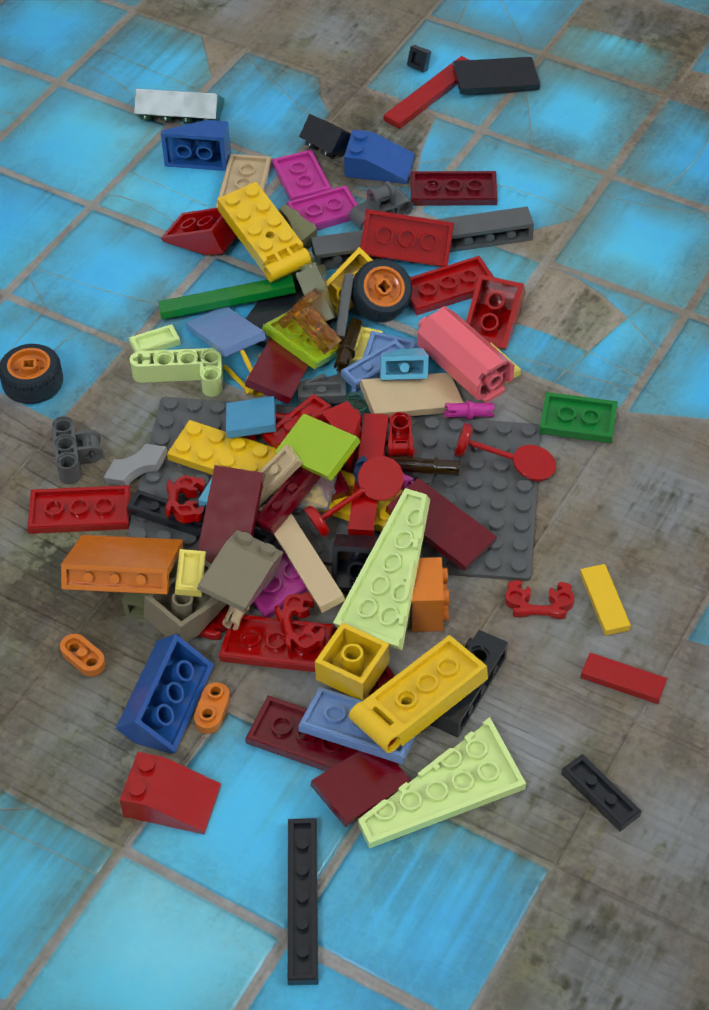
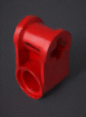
M396 412L390 417L388 456H409L413 458L412 420L409 414L405 412Z

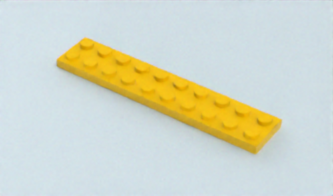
M189 420L168 451L167 457L169 461L213 475L214 465L259 472L276 455V449L243 437L227 438L225 431ZM341 470L350 488V492L353 494L354 474ZM316 483L299 504L305 507L314 506L317 511L325 513L347 497L327 503L318 483ZM400 490L391 499L378 501L375 523L376 531L382 532L390 517L385 512L386 506L404 490ZM351 503L332 516L349 521Z

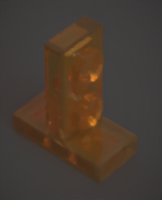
M314 288L303 296L278 323L284 329L296 321L325 355L342 340L324 321L319 312L313 308L312 304L322 295L317 288Z

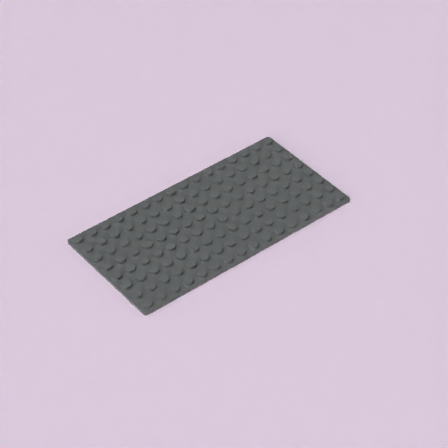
M175 397L161 398L150 444L166 446L169 451L189 420L226 432V403H230V401ZM276 405V413H290L298 406ZM359 411L360 414H361V417H362V422H360V430H361V432H362V425H363L364 413L371 414V412ZM422 415L410 416L412 420L413 447L417 451L413 458L435 459V457H438L440 460H460L459 476L437 474V477H434V474L403 472V474L412 477L413 482L418 478L497 536L495 543L465 571L425 541L422 542L420 558L442 557V568H447L448 575L529 581L532 572L537 481L529 480L518 473L511 459L471 446L467 447L462 457L454 456V451L464 423L470 424L473 428L470 440L515 454L516 450L524 445L540 446V425ZM389 423L387 430L386 445H388ZM261 434L256 435V442L271 446L264 441ZM385 446L384 456L388 457L387 446ZM166 456L158 471L142 474L138 490L168 500L166 485L169 479L174 484L181 476L202 478L205 481L206 488L212 475L169 461ZM198 491L197 498H187L185 494L181 493L178 495V503L185 504L189 500L197 501V508H199V498L202 494ZM271 495L260 507L266 505L273 495ZM298 504L291 514L323 564L332 566V547L336 534H348L349 521L335 516H330L324 520L330 529V534L323 539L304 512V509L307 507ZM134 515L131 517L127 537L182 539L183 549L198 551L200 541L199 537ZM255 526V529L270 533L264 529ZM374 530V536L372 537H379L381 532ZM274 536L272 545L282 551L283 549Z

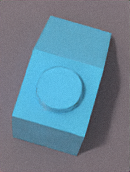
M423 348L397 349L380 355V379H428L429 355Z

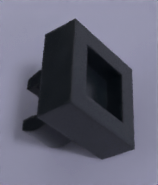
M417 45L410 46L407 66L421 72L427 71L431 51Z

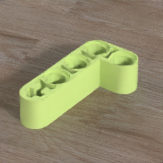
M213 348L138 351L130 356L132 377L137 382L201 380L202 391L206 396L215 397L223 391L222 355Z

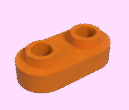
M69 634L61 640L60 650L63 658L83 675L93 677L104 671L106 663L103 653L82 635Z
M215 682L204 688L194 714L195 726L198 731L204 734H211L220 729L230 703V693L226 685ZM205 715H212L209 718H204Z

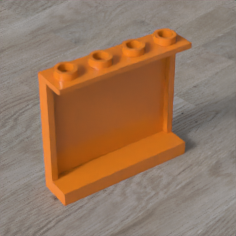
M81 535L61 563V589L168 594L169 574L179 557L180 549H183V540Z

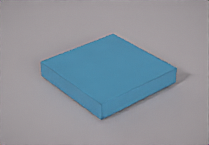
M274 396L226 403L227 438L276 431V402Z

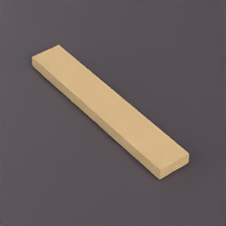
M290 514L273 535L318 608L323 613L344 602L345 598L297 521Z

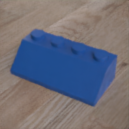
M177 634L156 641L115 729L135 744L171 754L175 753L214 664Z

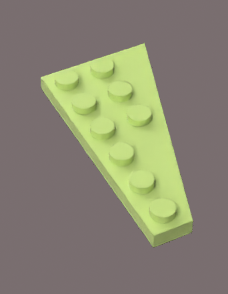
M407 488L404 489L333 622L337 628L343 622L389 643L390 647L403 650L430 498L427 494Z
M489 717L475 732L471 731L457 746L449 748L418 772L416 778L400 786L398 792L389 799L382 800L359 818L358 826L370 849L525 790L526 782Z

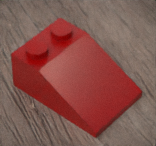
M218 208L181 213L161 239L165 243L204 255H221L228 250V246L237 238V235L220 214Z
M482 274L478 276L466 322L497 348L506 350L524 301L526 293L524 283Z
M137 752L119 799L123 817L205 835L221 783L165 757Z

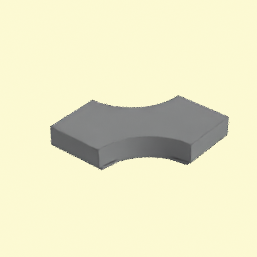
M145 444L140 451L128 458L114 459L103 478L108 484L129 485L136 477L144 473L158 471L167 456L168 450L166 446Z

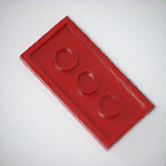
M365 209L360 248L369 256L444 267L448 265L454 223Z
M480 256L412 276L410 279L413 291L409 305L416 316L444 306L473 298L479 274L494 276Z
M130 485L33 489L30 493L28 533L129 529L130 514L127 513L126 508L131 500Z
M243 615L237 630H233L234 624L231 630L227 628L218 657L220 662L315 672V661L325 646L318 648L312 653L304 654L293 645V652H289L284 643V632L281 623L277 618ZM291 620L294 631L297 634H301L303 627L308 625L315 626V634H318L319 630L323 629L326 645L335 631L334 624Z

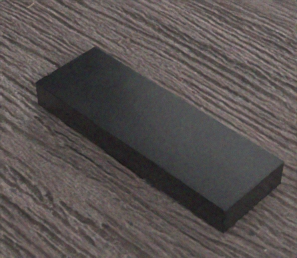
M583 754L562 769L561 774L619 832L641 816V810Z

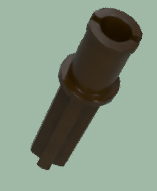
M350 319L343 343L337 349L338 356L334 363V369L337 368L336 371L339 373L348 367L351 360L355 357L354 348L362 326L360 319Z
M388 456L400 465L402 472L434 474V477H437V474L455 476L460 474V460H440L438 457H435V459Z

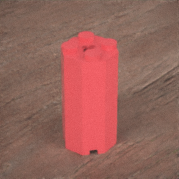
M444 306L420 320L418 324L420 329L417 332V345L423 348L438 365L473 397L488 403L505 391L506 388L503 385L506 381L510 383L513 380L515 365L457 313Z

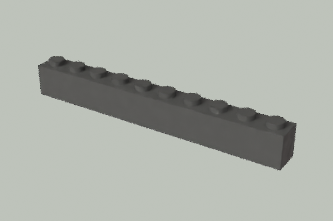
M528 206L436 219L454 223L450 252L533 240L534 222ZM362 230L311 237L312 253L315 256L317 265H324L326 270L339 269L360 247ZM369 256L372 260H375V259H387V260H391V261H394V260H395V259H388V258H382V257Z

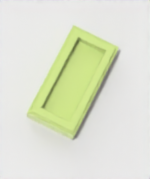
M172 324L129 337L134 353L138 351L166 350L181 345L180 338Z

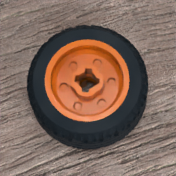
M387 259L369 261L358 270L353 278L351 301L357 311L366 319L368 318V320L376 322L393 320L410 303L413 291L410 276L401 265L394 263V261Z
M24 344L7 352L0 361V381L3 391L12 400L25 404L40 403L53 397L60 390L63 383L61 362L56 352L41 344Z

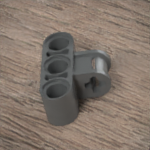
M386 181L380 187L367 190V201L353 207L349 213V219L359 230H362L365 209L409 215L414 205L400 189L394 190L392 184Z
M60 416L53 420L52 433L59 478L64 484L77 483L82 475L80 464L96 462L103 457V450L99 446L101 435L95 430L75 432L74 422L68 416Z

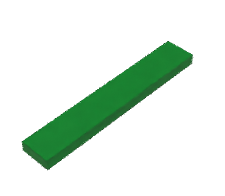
M287 275L273 282H269L267 279L158 302L161 320L294 294L296 291L292 275Z

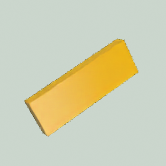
M601 564L580 569L581 579L604 635L630 631L631 624L606 565Z

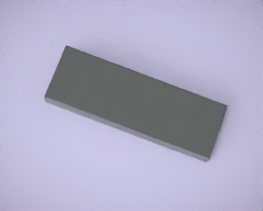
M351 273L344 274L339 300L334 341L342 345L345 337L354 277V274Z

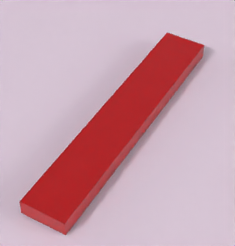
M460 56V57H459L458 59H456L455 61H459V60H469V59H467V58H465V57H463V56ZM453 62L384 114V121L400 129L455 87L457 81L452 67Z
M364 413L358 459L362 455L367 459L375 456H384L389 423L388 414ZM355 482L353 493L360 489ZM365 494L352 501L348 535L374 536L378 501L368 498Z

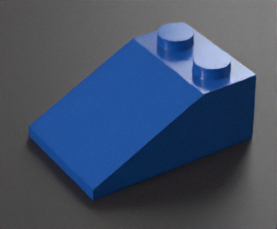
M205 120L161 130L165 166L226 171L231 154L228 121Z
M352 130L344 155L345 177L407 184L415 153L374 132Z

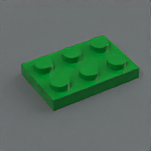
M546 392L539 434L612 443L618 401Z

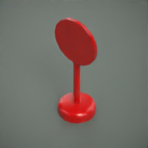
M464 423L456 444L454 456H464L467 447L471 446L513 460L516 471L529 480L544 481L554 474L556 462L546 449L530 444L521 446L516 450L515 454L470 440L473 428L470 424Z
M375 456L368 459L361 466L358 474L360 489L324 514L320 515L314 506H308L304 509L307 517L323 539L330 534V529L324 520L362 494L376 501H386L393 498L401 490L403 472L400 465L394 459L386 456Z

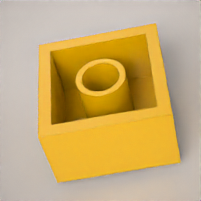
M342 622L315 661L316 680L351 697L365 700L390 663V644Z

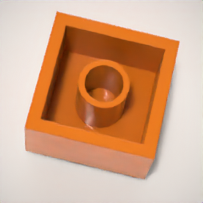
M442 557L419 558L410 607L412 632L443 631V623L449 619L447 568H442Z

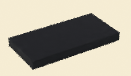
M532 57L453 61L452 67L460 94L540 89V82Z
M293 279L296 293L259 300L246 319L262 329L263 324L290 310L302 316L298 310L304 305L302 300L305 299L299 281ZM265 334L266 339L256 343V345L265 347L270 337Z

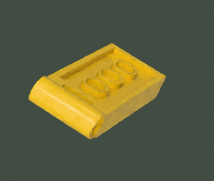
M257 182L217 199L218 211L264 272L269 282L278 280L299 270L300 267L312 263L311 257L306 248L303 247L302 241Z
M448 635L365 700L357 703L351 709L349 719L386 753H392L400 745L403 746L484 683L488 679L487 665L452 636Z

